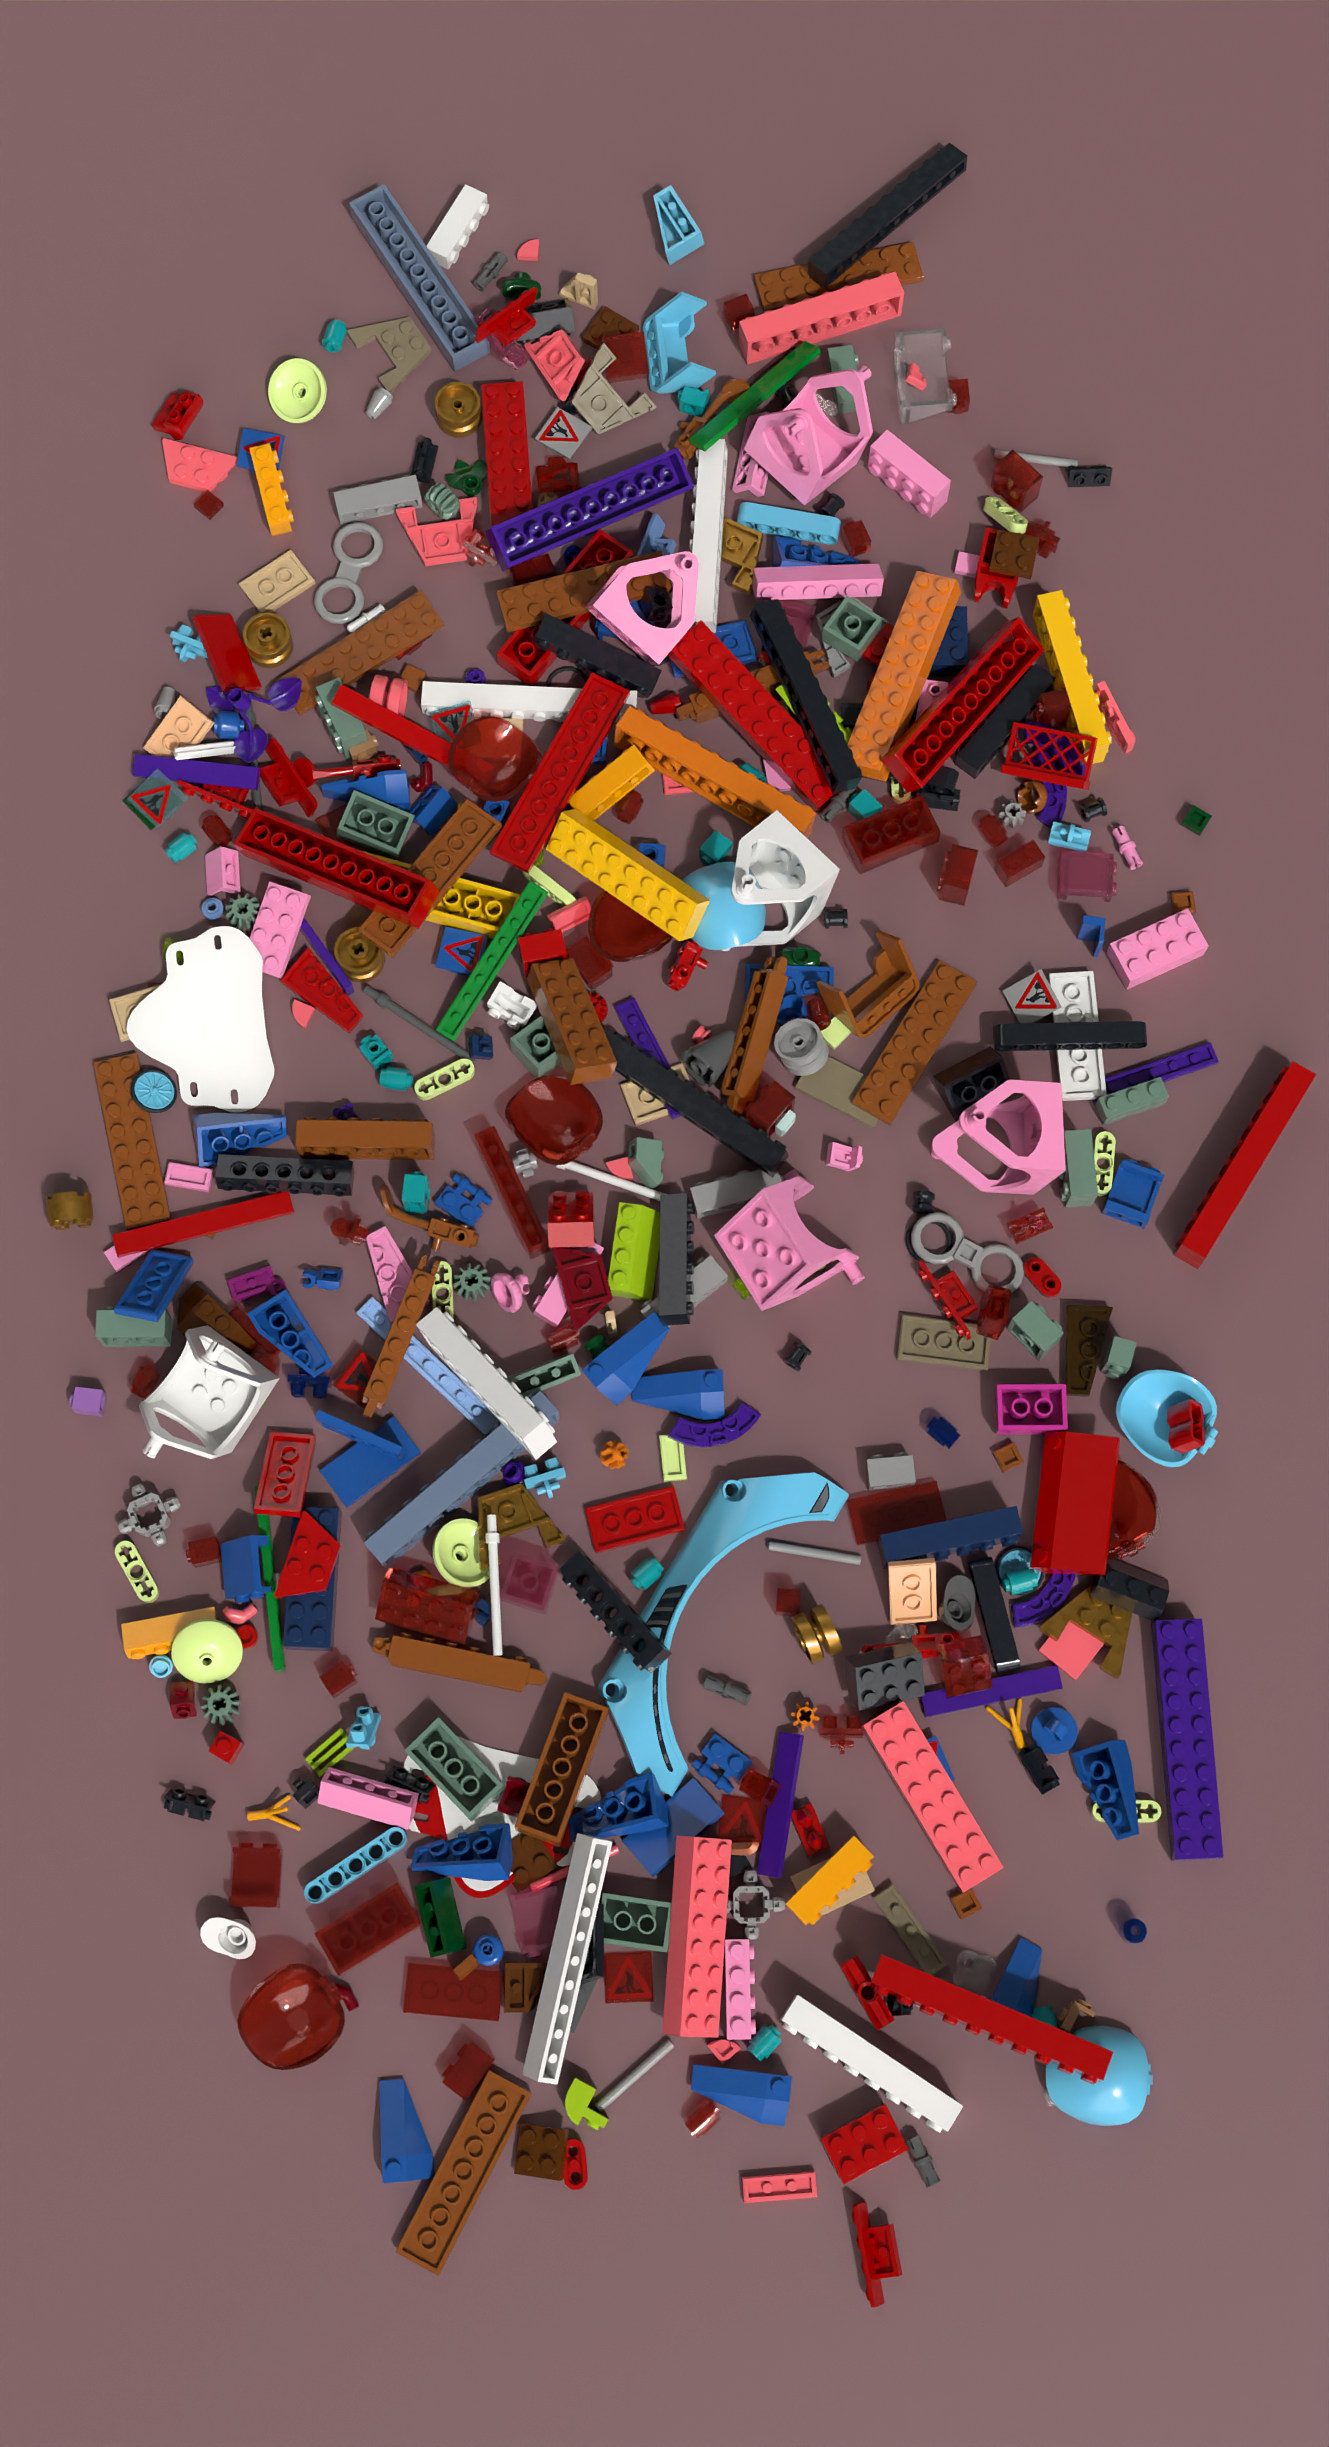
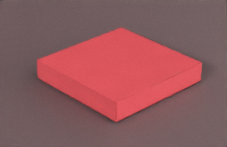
M1068 1622L1059 1639L1055 1641L1049 1637L1038 1652L1054 1665H1058L1059 1669L1076 1681L1104 1643L1071 1622Z

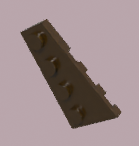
M1067 1305L1066 1396L1089 1397L1113 1307Z

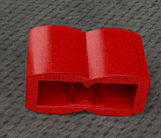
M1188 1399L1168 1408L1167 1423L1170 1426L1168 1443L1171 1449L1183 1454L1204 1446L1205 1431L1202 1425L1204 1413L1201 1403Z

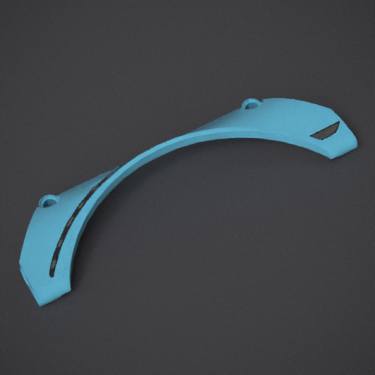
M815 1472L738 1479V1481L724 1480L720 1482L640 1617L670 1650L673 1633L690 1595L701 1579L721 1558L746 1540L785 1524L803 1521L834 1522L849 1494ZM728 1484L733 1486L734 1492L732 1496H728L725 1492ZM645 1641L640 1643L639 1651L645 1647ZM620 1648L598 1685V1694L606 1700L607 1707L624 1742L635 1775L642 1776L653 1773L660 1790L672 1797L687 1773L688 1766L676 1742L669 1717L666 1691L668 1658L653 1673H650L645 1669L641 1671L632 1662L634 1659L632 1654H626ZM612 1683L615 1691L613 1695L608 1696L606 1694V1686Z

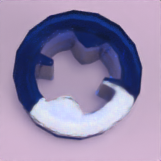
M570 546L565 550L564 560L567 566L574 561L570 555L578 556L582 551L581 548Z

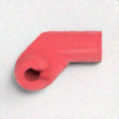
M252 1603L242 1610L226 1606L222 1610V1615L228 1623L243 1624L255 1615L258 1610Z

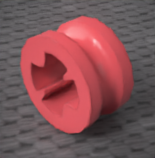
M701 1025L691 1041L693 1043L703 1042L710 1037L712 1031H706L705 1026Z

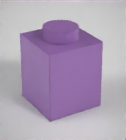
M75 1387L74 1393L70 1395L69 1406L72 1407L76 1414L103 1417L107 1394L100 1389Z

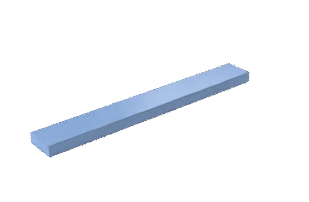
M371 1297L356 1313L385 1341L391 1328L387 1312L381 1304ZM412 1336L403 1359L483 1435L487 1436L490 1433L489 1430L495 1424L500 1423V1421L456 1375L418 1339Z

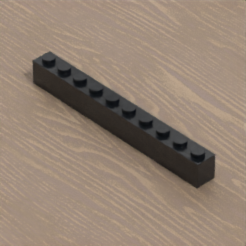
M950 142L945 147L940 148L933 157L924 161L921 167L916 171H912L908 178L902 183H898L890 193L882 196L878 203L869 207L866 213L860 218H856L848 228L840 231L837 237L831 242H827L818 253L813 254L808 260V275L825 288L828 287L965 172L968 155Z
M778 599L755 603L750 618L832 793L856 789L862 778L861 769L853 758L852 750L848 748L844 733L839 729L835 714L831 712L827 697L822 693L819 681L813 674L810 661L804 655L802 645L796 638L794 628L787 619L784 607L781 606Z
M606 1030V1037L617 1060L615 1072L677 1112L680 1116L773 1178L788 1158L787 1150H785L787 1147L778 1140L773 1142L767 1138L768 1134L760 1128L754 1129L751 1127L750 1122L743 1116L739 1115V1117L733 1115L731 1113L732 1110L723 1103L719 1105L713 1101L714 1098L705 1091L701 1093L696 1090V1086L687 1079L683 1081L678 1078L676 1071L670 1067L667 1069L660 1065L661 1062L654 1056L650 1055L647 1057L642 1053L643 1050L636 1044L632 1043V1045H629L618 1032L612 1033Z

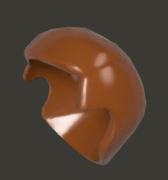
M1039 780L1024 782L1026 786L1017 793L1018 804L1022 803L1021 809L1025 810L1026 814L1040 812L1046 806L1048 799L1046 787Z

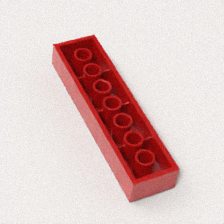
M523 381L481 384L492 527L533 510Z
M599 529L563 574L634 557V552ZM592 613L580 614L560 619V621L580 630L592 616ZM539 625L516 630L497 652L498 665L528 686H534L557 658L555 653L549 650L543 651L537 648L536 644L532 643Z

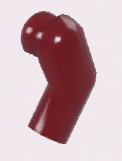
M423 763L422 776L412 780L411 787L416 792H423L433 783L431 763Z
M333 1983L326 1989V1996L331 2000L334 1998L343 2000L349 2012L359 2007L356 1997L349 1986Z

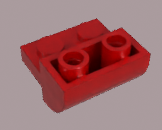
M183 391L182 394L172 392L151 426L155 431L171 434L174 440H182L203 407V399L199 394Z

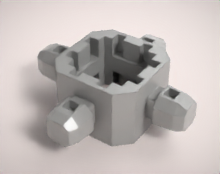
M141 1484L132 1487L133 1497L137 1500L130 1502L127 1508L130 1518H124L117 1524L120 1532L126 1534L135 1528L139 1535L151 1536V1539L157 1546L167 1543L165 1532L162 1530L169 1528L171 1523L168 1512L171 1511L173 1513L181 1507L179 1499L171 1497L164 1502L159 1495L148 1494L145 1487ZM149 1503H157L162 1519L148 1528H142L136 1511H139L141 1507L149 1505Z
M745 1871L743 1883H746V1886H739L733 1892V1900L728 1898L727 1913L733 1910V1918L739 1924H747V1928L744 1929L745 1936L749 1940H756L758 1938L759 1928H757V1924H763L770 1917V1910L779 1912L785 1909V1899L773 1897V1900H769V1891L764 1886L755 1885L758 1882L756 1871ZM762 1893L763 1917H740L739 1894Z

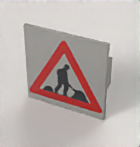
M557 407L535 437V440L544 444L554 454L558 456L563 455L571 459L593 427Z
M1042 969L1003 990L1019 1023L1037 1022L1062 1007Z

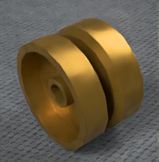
M451 382L444 385L438 391L435 397V411L440 429L445 434L455 438L472 435L482 422L481 401L477 390L464 382Z
M265 612L253 616L245 624L243 638L252 662L264 668L279 667L287 662L292 655L293 641L285 619L278 614Z
M354 927L343 932L336 940L334 948L336 961L349 980L359 983L368 982L379 976L385 964L384 951L358 933L360 927Z
M823 1604L810 1609L812 1623L803 1612L791 1617L797 1639L811 1664L824 1659L821 1644L831 1656L843 1651L836 1629Z

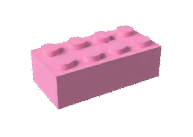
M886 430L870 446L869 471L874 476H879L890 489H895L900 493L905 501H910L915 505L921 514H926L931 518L947 502L951 480L890 431Z
M1185 909L1110 943L1106 953L1124 987L1128 990L1203 956L1209 945L1189 909Z

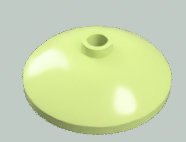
M300 358L287 360L279 365L271 376L268 387L269 401L275 413L285 421L291 423L310 421L321 411L327 395L325 378L321 370L308 360ZM305 389L306 394L302 396V391Z
M462 1518L452 1520L442 1526L435 1536L432 1549L434 1563L439 1573L451 1584L462 1588L476 1587L490 1578L489 1568L482 1571L479 1568L478 1522ZM456 1553L459 1554L460 1560L457 1559Z
M201 1619L187 1624L177 1633L172 1643L171 1655L174 1666L185 1678L197 1683H215L226 1679L236 1671L242 1660L243 1647L238 1633L231 1626L215 1619ZM206 1657H208V1658H210L211 1660H210V1661H204L203 1659L206 1658Z

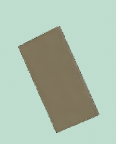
M829 1056L821 1069L813 1074L801 1076L795 1086V1090L872 1129L875 1128L879 1120L852 1104L854 1097L867 1076Z
M902 1314L897 1360L988 1371L993 1326L964 1322L971 1333V1339L967 1341L964 1336L960 1337L953 1327L954 1321Z

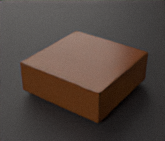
M407 664L400 678L407 680L409 690L418 693L423 681L427 677V672Z
M1193 891L1171 893L1170 899L1173 915L1185 909H1189L1191 914L1196 913Z
M1014 1442L992 1452L1002 1473L1024 1463Z
M972 1888L950 1898L960 1920L982 1909Z
M470 1954L453 1970L454 1975L462 1981L478 1966L477 1959Z

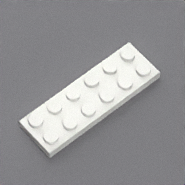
M1093 971L1049 973V984L1062 1006L1052 1012L1053 1023L1099 1022ZM1102 1049L1056 1050L1059 1083L1062 1086V1101L1098 1099L1107 1095Z

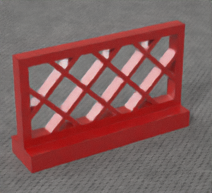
M1014 722L1005 765L1002 764L1001 773L1089 790V777L1098 738ZM1018 728L1026 729L1030 735L1029 738L1021 743L1017 738ZM1045 732L1051 741L1041 747L1035 737ZM1066 736L1071 745L1062 751L1056 741ZM1033 740L1038 750L1028 756L1023 745ZM1083 740L1091 741L1090 750L1082 755L1077 745ZM1054 744L1059 753L1049 760L1043 750ZM1074 747L1079 758L1069 763L1064 754ZM1020 748L1026 758L1019 763L1011 762L1013 752ZM1038 753H1041L1046 761L1040 767H1036L1031 760ZM1061 756L1067 766L1060 771H1056L1052 762ZM1081 760L1086 766L1084 776L1077 775L1072 768Z

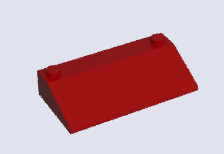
M1046 1432L1030 1563L1031 1568L1047 1574L1105 1575L1120 1444L1119 1437L1075 1432Z

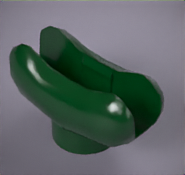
M519 272L514 278H508L503 282L502 295L506 298L520 297L525 290L529 291L535 287L538 289L535 300H538L541 297V285L539 282L531 280L529 274Z
M803 946L785 947L780 950L782 956L788 960L787 965L821 966V953L817 950Z

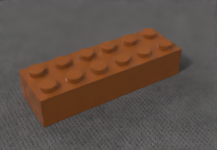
M568 958L532 964L527 982L570 1085L612 1078L617 1060L574 959Z
M304 1117L303 1120H297L295 1146L300 1158L434 1160L435 1132L432 1122L422 1118L415 1119V1121H406L402 1118H395L392 1121H384L381 1118L361 1121L359 1118L339 1120L338 1118L328 1117L325 1120H316L313 1117Z
M564 1692L514 1826L515 1831L560 1847L609 1714L608 1707Z

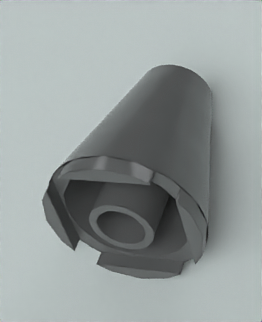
M726 1030L683 1051L681 1061L683 1064L687 1063L689 1068L686 1071L694 1081L701 1086L708 1084V1087H711L728 1066L737 1035L736 1031Z

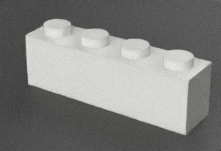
M466 184L427 244V248L437 263L446 269H449L452 263H456L462 247H466L472 231H476L482 215L485 216L489 209L487 194Z

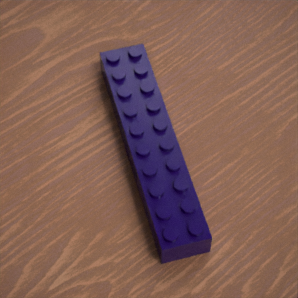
M677 447L486 530L485 533L501 570L505 571L683 494L694 488V485Z
M1202 1618L1155 1620L1151 1624L1171 1861L1224 1858Z

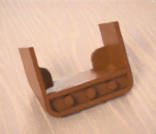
M880 930L875 932L882 947V950L873 960L876 974L847 998L839 988L822 981L816 983L828 1010L855 1036L860 1038H867L912 999L918 993L920 982L901 938Z

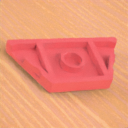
M561 329L552 335L541 337L540 341L531 344L528 342L523 346L558 398L564 402L585 359L567 333Z
M165 438L162 440L168 479L172 484L210 493L217 487L219 482L228 476V472L237 465L238 457Z

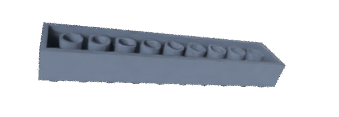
M385 184L349 202L352 219L454 372L489 354V338L486 337L480 343L475 341L476 328L479 323Z
M541 1391L537 1394L533 1392L528 1396L535 1405L534 1408L537 1411H541L547 1417L548 1423L552 1427L560 1420L559 1411ZM495 1424L489 1430L490 1434L485 1439L481 1437L471 1446L473 1449L470 1452L459 1455L454 1460L455 1465L449 1470L447 1468L443 1469L436 1476L437 1480L434 1483L424 1485L419 1490V1496L414 1500L408 1499L401 1506L402 1510L398 1514L388 1516L383 1522V1527L378 1531L376 1529L372 1530L365 1537L364 1545L385 1570L390 1568L501 1472L508 1463H511L526 1450L503 1424Z

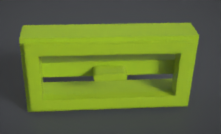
M342 1728L305 1759L320 1778L325 1775L328 1767L333 1768L355 1748L344 1749L323 1769L320 1770L318 1768L346 1743L348 1735ZM340 1736L343 1737L342 1740H340L318 1761H316L315 1763L313 1762V1760L320 1753H322L328 1746H330L335 1740H337Z

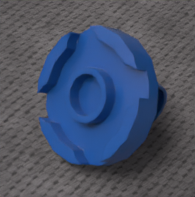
M1051 1707L1044 1709L1034 1717L1031 1723L1032 1742L1036 1743L1038 1747L1041 1746L1045 1754L1057 1755L1065 1753L1073 1747L1077 1740L1078 1728L1076 1721L1069 1712L1062 1708Z

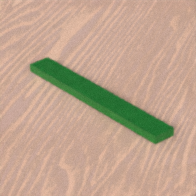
M804 341L689 439L690 444L700 450L707 451L821 353L820 347Z
M529 881L436 1028V1031L452 1041L456 1040L515 947L518 938L521 937L549 892Z
M254 1486L255 1496H257L258 1486ZM257 1514L259 1534L261 1536H268L269 1545L261 1547L265 1587H272V1592L266 1593L273 1666L276 1673H282L286 1671L279 1601L278 1598L274 1597L277 1582L270 1517L265 1514Z

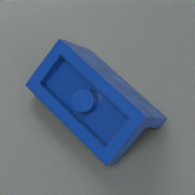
M431 785L409 813L415 815L413 823L419 824L428 835L433 836L458 804L443 787Z
M1084 915L1077 932V939L1094 941L1093 957H1098L1104 943L1106 918Z

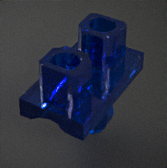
M302 1367L299 1368V1374L307 1375H288L291 1395L294 1398H304L305 1387H313V1398L326 1399L328 1388L332 1386L330 1377L317 1376L314 1378Z

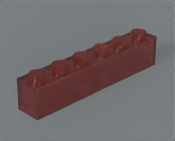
M495 1126L474 1134L476 1145L530 1260L551 1251L546 1234Z

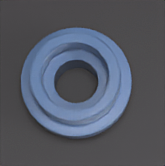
M209 898L202 904V913L208 919H218L223 914L224 907L219 899ZM215 905L216 909L210 911L209 907Z

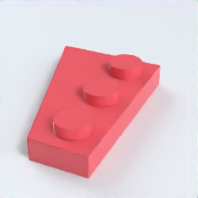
M1104 680L1098 683L1095 689L1099 696L1098 707L1100 712L1104 713L1105 725L1126 754L1133 750L1136 742L1135 735L1129 729Z

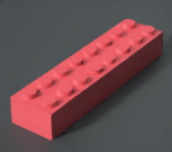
M896 272L884 273L871 280L866 279L852 286H844L833 292H825L814 298H806L799 303L787 304L774 311L769 310L755 317H747L739 321L738 345L746 364L749 365L786 353L793 347L797 348L804 341L814 344L901 316L904 290Z
M904 1701L899 1702L861 1726L959 1891L964 1893L1003 1869V1865Z
M690 1836L676 1837L662 2034L718 2038L732 1840Z

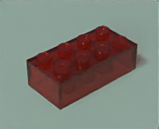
M923 795L843 827L842 839L859 874H862L939 842L941 831Z
M389 1567L382 1581L375 1620L465 1645L472 1628L479 1591Z
M397 1882L314 1934L337 1975L343 1976L422 1927L423 1923L403 1887Z

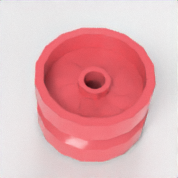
M375 675L369 699L404 718L408 682L406 679L394 678L390 684L388 676Z

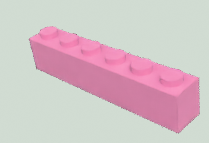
M879 564L754 568L752 588L756 601L845 598L846 596L874 597L882 595L884 578Z

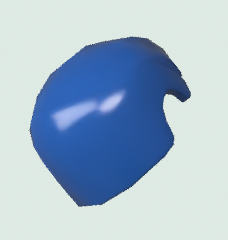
M796 994L784 996L776 1020L779 1026H783L788 1021L797 1018L806 1019L808 1009L805 1000Z

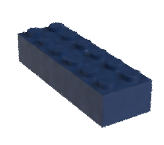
M1017 1506L882 1534L879 1536L877 1545L883 1569L888 1568V1562L935 1558V1562L948 1559V1556L957 1553V1557L971 1554L970 1551L979 1549L980 1552L992 1550L993 1546L1002 1544V1547L1012 1546L1016 1544V1541L1023 1534Z
M303 1507L302 1512L306 1511L340 1544L342 1517L340 1509ZM292 1517L290 1547L301 1517ZM339 1554L326 1591L286 1597L283 1647L286 1650L333 1651Z

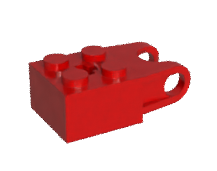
M986 528L975 575L974 602L979 603V600L986 591L993 590L1002 596L1003 608L1008 609L1019 577L989 571L997 530Z

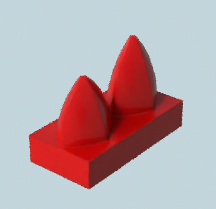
M812 1803L793 1810L791 1818L807 1856H812L830 1848Z

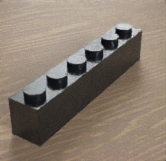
M545 614L541 619L532 643L536 644L537 648L543 651L549 650L555 653V656L561 660L572 661L580 669H588L623 688L637 691V697L648 698L652 694L662 671L548 614Z
M1034 664L1031 669L1028 668L1020 677L1021 681L1018 684H1014L1007 692L1008 696L1005 700L1001 699L996 704L994 713L992 715L988 714L983 719L982 727L979 730L975 729L968 738L969 742L965 746L961 745L956 751L955 765L972 778L976 779L1010 739L1013 723L1023 724L1053 688L1056 678L1037 664Z
M687 1193L660 1196L659 1317L663 1326L690 1324V1315H694V1305L692 1301L690 1302V1295H694V1284L691 1281V1275L694 1274V1263L691 1261V1254H694V1242L691 1241V1234H694L695 1229L694 1222L691 1221V1215L695 1213L694 1202L690 1201Z

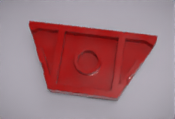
M306 1511L302 1512L274 1594L275 1598L279 1599L286 1596L327 1590L341 1545Z

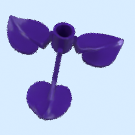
M287 678L274 683L268 690V697L271 700L254 696L251 693L246 695L240 688H234L229 692H223L220 685L206 688L208 702L216 714L219 711H234L236 708L249 727V731H242L235 738L233 745L236 746L234 749L236 755L245 763H250L259 758L265 751L268 742L265 731L263 729L253 730V726L245 714V711L251 707V699L268 705L274 703V707L278 711L290 710L297 704L300 698L302 681L300 678Z

